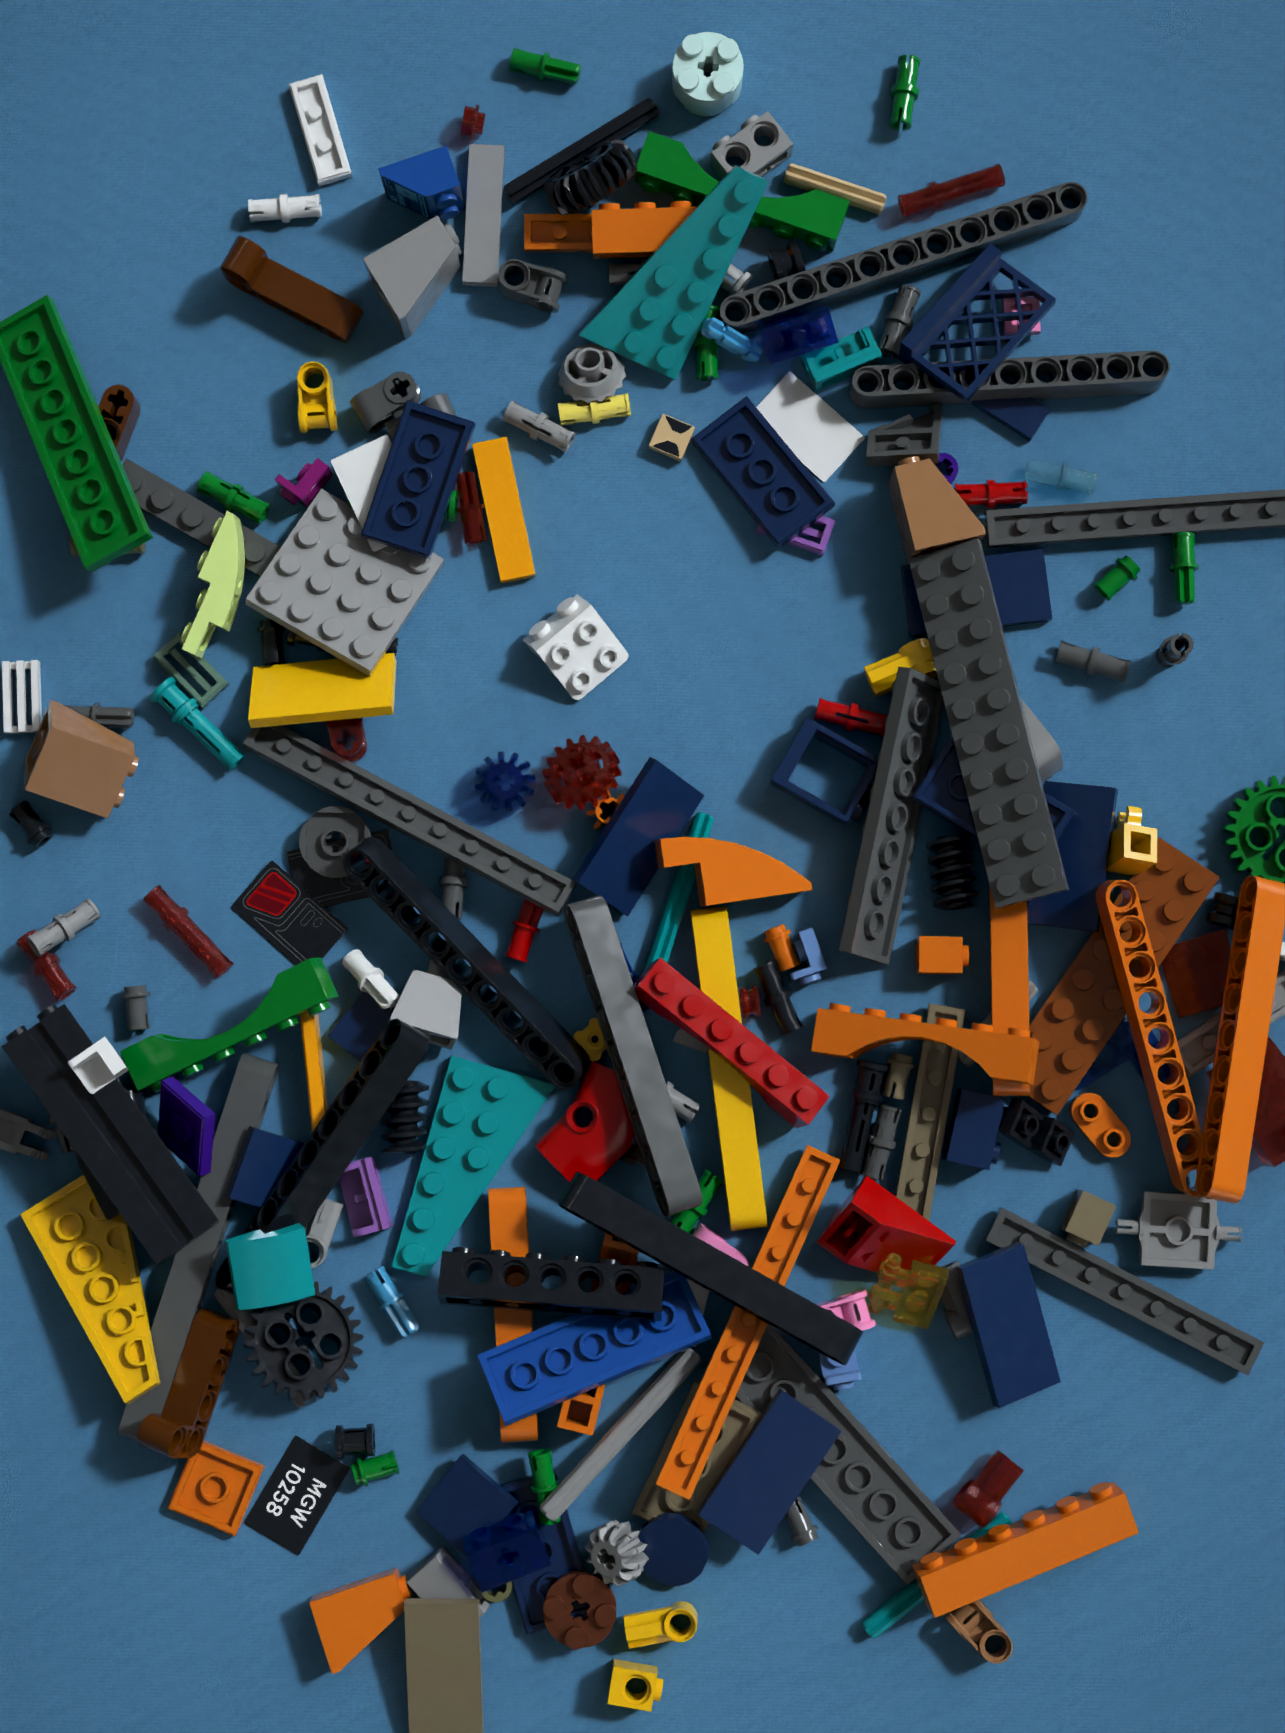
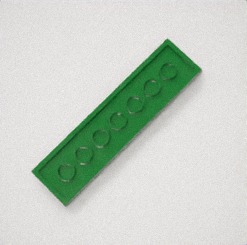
M46 295L0 322V362L83 566L92 573L153 537L56 304L52 298Z

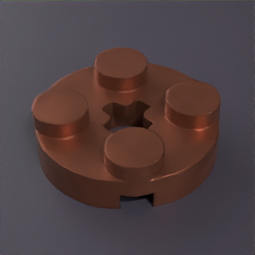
M579 1571L565 1573L558 1577L548 1588L543 1603L545 1625L558 1642L567 1645L571 1649L576 1650L594 1646L608 1636L615 1623V1594L610 1585L604 1584L603 1578L599 1575ZM577 1600L580 1604L584 1602L589 1604L590 1607L586 1610L588 1615L586 1618L582 1619L580 1616L574 1618L571 1615L573 1611L571 1603Z

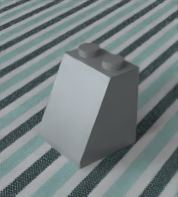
M438 215L363 258L371 283L405 340L413 335L461 268L458 255L462 254V251L458 245L460 242L450 223L443 225Z

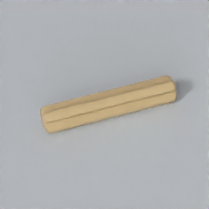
M793 163L789 164L784 176V182L788 185L809 192L817 189L849 200V205L875 214H881L885 206L886 195Z

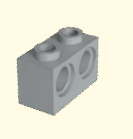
M767 111L760 117L753 115L741 125V131L730 138L727 135L717 141L712 147L710 165L720 178L723 179L733 168L726 160L737 156L745 162L740 166L741 168L757 176L764 177L792 156L793 143ZM759 136H767L773 143L769 146H760L755 142V139Z

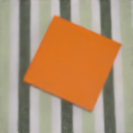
M204 1440L198 1453L194 1457L187 1459L168 1509L236 1536L265 1465Z

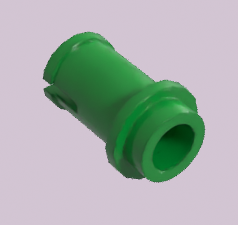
M1125 556L1123 559L1117 558L1115 560L1116 565L1093 584L1098 593L1107 601H1110L1130 580L1136 581L1138 578L1137 574L1140 572V568L1128 556Z
M391 1450L388 1453L362 1460L361 1457L357 1458V1462L351 1464L356 1485L364 1484L366 1487L370 1481L395 1473L399 1474L394 1451Z

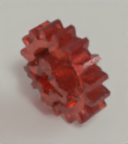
M581 735L579 742L575 744L569 738L566 740L567 747L565 749L558 746L554 748L557 753L555 758L547 757L546 762L550 768L542 770V774L546 779L544 786L555 803L562 802L568 810L574 803H576L580 811L584 810L587 802L597 807V798L601 796L609 799L608 788L618 787L614 777L622 775V771L618 766L620 760L607 741L601 743L598 736H594L588 742L585 735ZM600 759L603 761V769L599 763ZM561 777H563L562 779L565 782L564 786L561 785Z

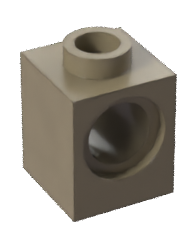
M1077 1189L1059 1229L1068 1232L1066 1240L1083 1248H1087L1088 1243L1099 1246L1116 1205L1084 1190Z

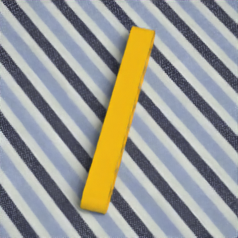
M727 906L690 910L700 990L742 1024ZM708 1048L731 1232L768 1227L750 1083L720 1056Z

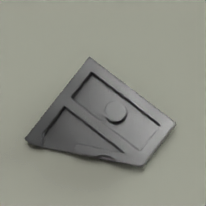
M942 403L931 405L930 413L913 419L911 414H908L891 424H884L869 430L866 451L868 467L898 465L900 460L913 456H919L920 461L930 458L933 463H939L943 422Z

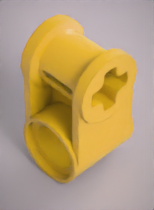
M307 362L300 367L297 373L300 432L302 434L307 433L308 429L330 428L331 431H337V412L331 376L321 363ZM321 374L324 376L321 386L315 389L306 386L309 376Z

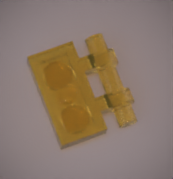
M890 1253L886 1261H883L877 1273L879 1280L871 1288L868 1308L874 1314H880L883 1308L893 1310L892 1321L928 1329L948 1281V1269L914 1260L909 1270L901 1269L902 1258L896 1253ZM892 1285L902 1287L900 1293L892 1291Z

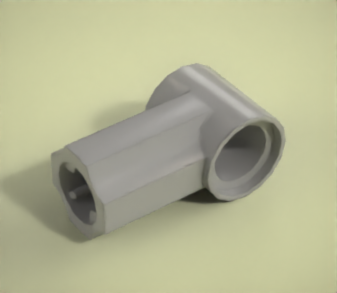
M328 1198L324 1200L305 1228L307 1242H314L320 1249L318 1260L310 1262L311 1269L320 1266L327 1259L329 1247L344 1204Z

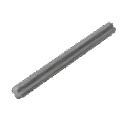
M693 1349L683 1350L544 1500L539 1509L549 1520L554 1522L565 1512L701 1363V1358Z

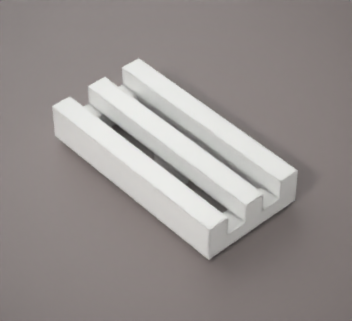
M2 661L4 733H37L42 721L40 661ZM12 670H16L18 726H14ZM25 670H31L32 725H27Z

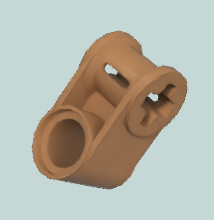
M981 1600L972 1602L956 1609L953 1613L948 1612L944 1615L955 1630L966 1641L968 1640L988 1662L994 1664L1003 1663L1012 1654V1640ZM991 1635H999L1004 1639L1003 1647L997 1652H989L985 1649V1641Z

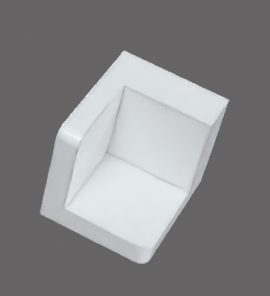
M103 1037L67 1062L90 1094H95L129 1070L106 1037Z

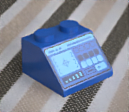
M447 146L378 168L387 199L428 219L438 215L440 220H447L457 216L460 210L465 209L460 183Z

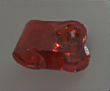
M363 718L325 721L329 730L331 744L337 755L350 762H357L365 756L367 741L362 722ZM348 737L354 739L352 749L346 750L344 747Z

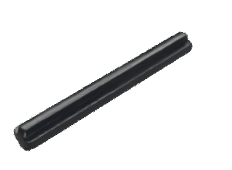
M650 98L643 100L504 186L507 198L513 204L518 203L544 187L550 176L556 173L559 168L565 166L567 162L572 161L577 156L595 148L599 144L602 145L612 140H621L654 120L659 115L656 104Z

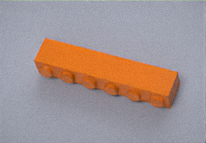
M1114 1482L1098 1483L1089 1489L1090 1492L1078 1497H1064L1056 1502V1506L1044 1511H1030L1023 1515L1020 1521L1010 1525L1000 1524L994 1526L988 1531V1534L976 1539L966 1538L960 1540L954 1545V1548L945 1552L926 1554L920 1559V1562L911 1566L927 1608L935 1618L1138 1534L1139 1531L1125 1492Z

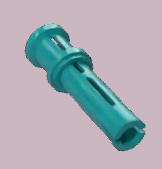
M169 677L161 683L149 699L153 703L158 702L172 716L171 721L175 725H183L229 772L236 768L246 755L198 710V701L195 698L189 699L175 685L176 680L173 677Z

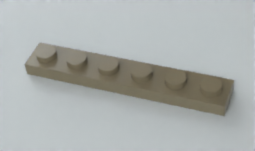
M929 1003L925 1023L935 1024L936 1018H944L958 1021L957 1027L963 1028L966 1010ZM922 1040L895 1196L929 1221L959 1050L949 1045Z

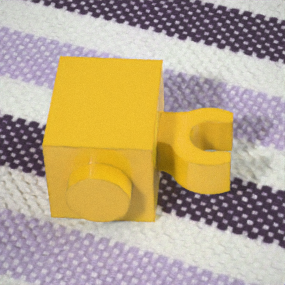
M1127 806L1126 813L1118 812V828L1112 831L1107 871L1127 875H1140L1157 863V829L1141 826V808Z

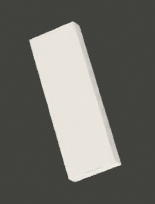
M323 75L290 83L289 88L319 187L353 177Z

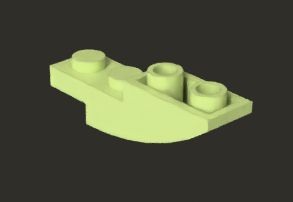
M226 511L224 518L220 517L216 521L212 530V537L215 538L209 551L205 550L199 559L197 570L200 573L198 578L210 584L208 590L203 589L196 602V609L199 610L193 623L189 622L186 625L181 637V642L184 643L182 650L201 659L216 626L230 631L242 593L245 568L244 537L240 519Z

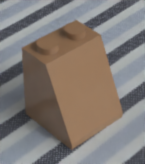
M913 456L898 462L899 466L894 467L888 481V486L908 564L909 559L975 538H978L980 541L983 540L986 535L984 526L930 458L920 461L919 456Z
M50 700L24 761L25 790L108 819L112 808H119L125 793V788L122 786L126 776L132 777L137 768L139 757L135 756L134 742L61 703Z

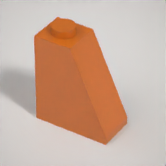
M397 1567L313 1595L309 1604L332 1674L340 1672L404 1611L405 1599L411 1597L412 1593L410 1586L406 1583L408 1581L406 1575L400 1576Z

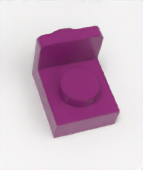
M317 458L312 465L308 463L302 468L297 476L298 483L296 486L278 474L275 478L276 483L281 488L278 494L294 506L300 502L308 508L321 488L323 489L333 476V473L327 464Z

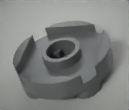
M329 806L317 811L303 825L299 836V848L302 857L311 869L324 877L341 879L349 877L343 865L345 854L365 838L372 837V834L365 820L351 809L342 806ZM338 832L340 833V838L346 840V845L340 847L339 852L334 853L331 846H326V840L332 839L333 833Z

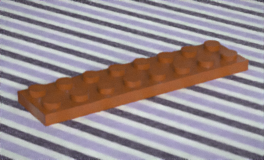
M1161 838L1157 839V863L1140 875L1133 874L1129 880L1135 886L1157 967L1163 962L1220 878ZM1122 891L1113 903L1115 906L1122 902ZM1102 921L1100 922L1099 932H1093L1029 1025L1030 1037L1040 1042L1034 1084L1030 1085V1096L1028 1097L1056 1116L1126 1016ZM1124 922L1119 930L1120 936L1124 941L1129 940L1132 935V927L1128 922ZM1137 957L1133 958L1129 964V971L1135 977L1142 969V964Z

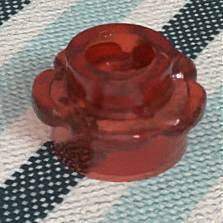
M476 104L475 108L465 106L461 135L471 136V140H474L475 134L482 135L485 113L479 112V105Z

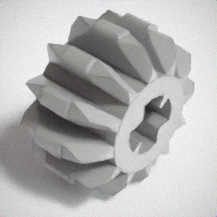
M617 1520L608 1521L594 1529L592 1534L589 1535L590 1540L586 1544L585 1549L591 1555H589L586 1562L594 1565L593 1575L601 1574L604 1584L614 1583L617 1587L627 1584L641 1575V1572L644 1571L643 1566L649 1560L643 1552L648 1544L640 1542L638 1538L640 1531L632 1532L629 1521L619 1523Z

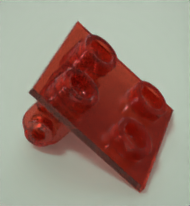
M1226 929L1174 944L1161 963L1178 1018L1222 1006L1231 952V943Z

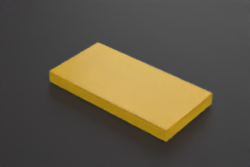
M384 654L371 676L366 675L339 658L253 667L249 703V725L251 728L394 715L397 662L395 654Z

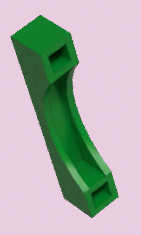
M650 131L648 132L637 162L635 182L647 192L659 193L661 191L673 195L672 198L676 201H690L691 204H700L719 181L706 173L697 164L682 142ZM817 189L801 195L782 198L761 197L748 227L758 228L762 226L773 230L772 233L782 239L791 240L794 237L805 241L806 245L814 250L825 251L828 249L834 251L850 201Z
M309 958L277 974L270 991L259 1007L243 1022L227 1032L204 1039L180 1038L165 1033L158 1034L139 1041L121 1050L120 1053L129 1069L128 1071L137 1091L151 1088L152 1092L155 1093L161 1090V1081L171 1076L174 1077L181 1073L184 1078L204 1070L203 1062L214 1058L215 1063L235 1055L236 1053L233 1048L242 1043H245L247 1047L258 1044L267 1039L265 1032L277 1027L278 1032L289 1029L299 1023L296 1017L306 1012H309L310 1017L330 1009L331 1007L328 1002L339 996L322 958Z

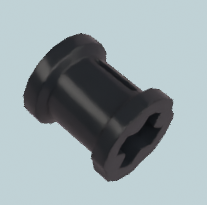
M367 1424L366 1427L345 1429L342 1425H336L335 1449L337 1459H343L348 1454L367 1453L368 1456H375L374 1424Z

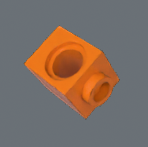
M918 936L915 938V974L959 975L963 973V967H968L969 946L963 945V937Z

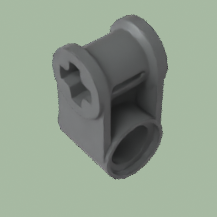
M510 259L501 265L498 274V286L504 297L531 305L545 312L557 313L559 311L560 305L557 302L562 286L568 282L566 274L556 269L540 267L519 259ZM515 273L521 275L524 281L520 285L511 286L507 284L505 278L509 274ZM551 285V286H550V289H549V292H548V294L546 295L548 286Z
M395 372L374 386L356 394L350 400V405L367 433L371 434L385 428L384 423L401 416L407 400L419 403L421 391L410 374ZM404 385L408 393V395L403 398L401 397L397 389L399 386Z

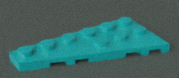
M735 165L710 191L699 206L683 220L672 235L631 276L619 292L605 304L593 320L579 332V336L676 380L769 183L768 180Z
M451 1055L426 1143L427 1148L424 1150L391 1267L428 1276L441 1257L442 1251H445L456 1232L555 1088L552 1083Z

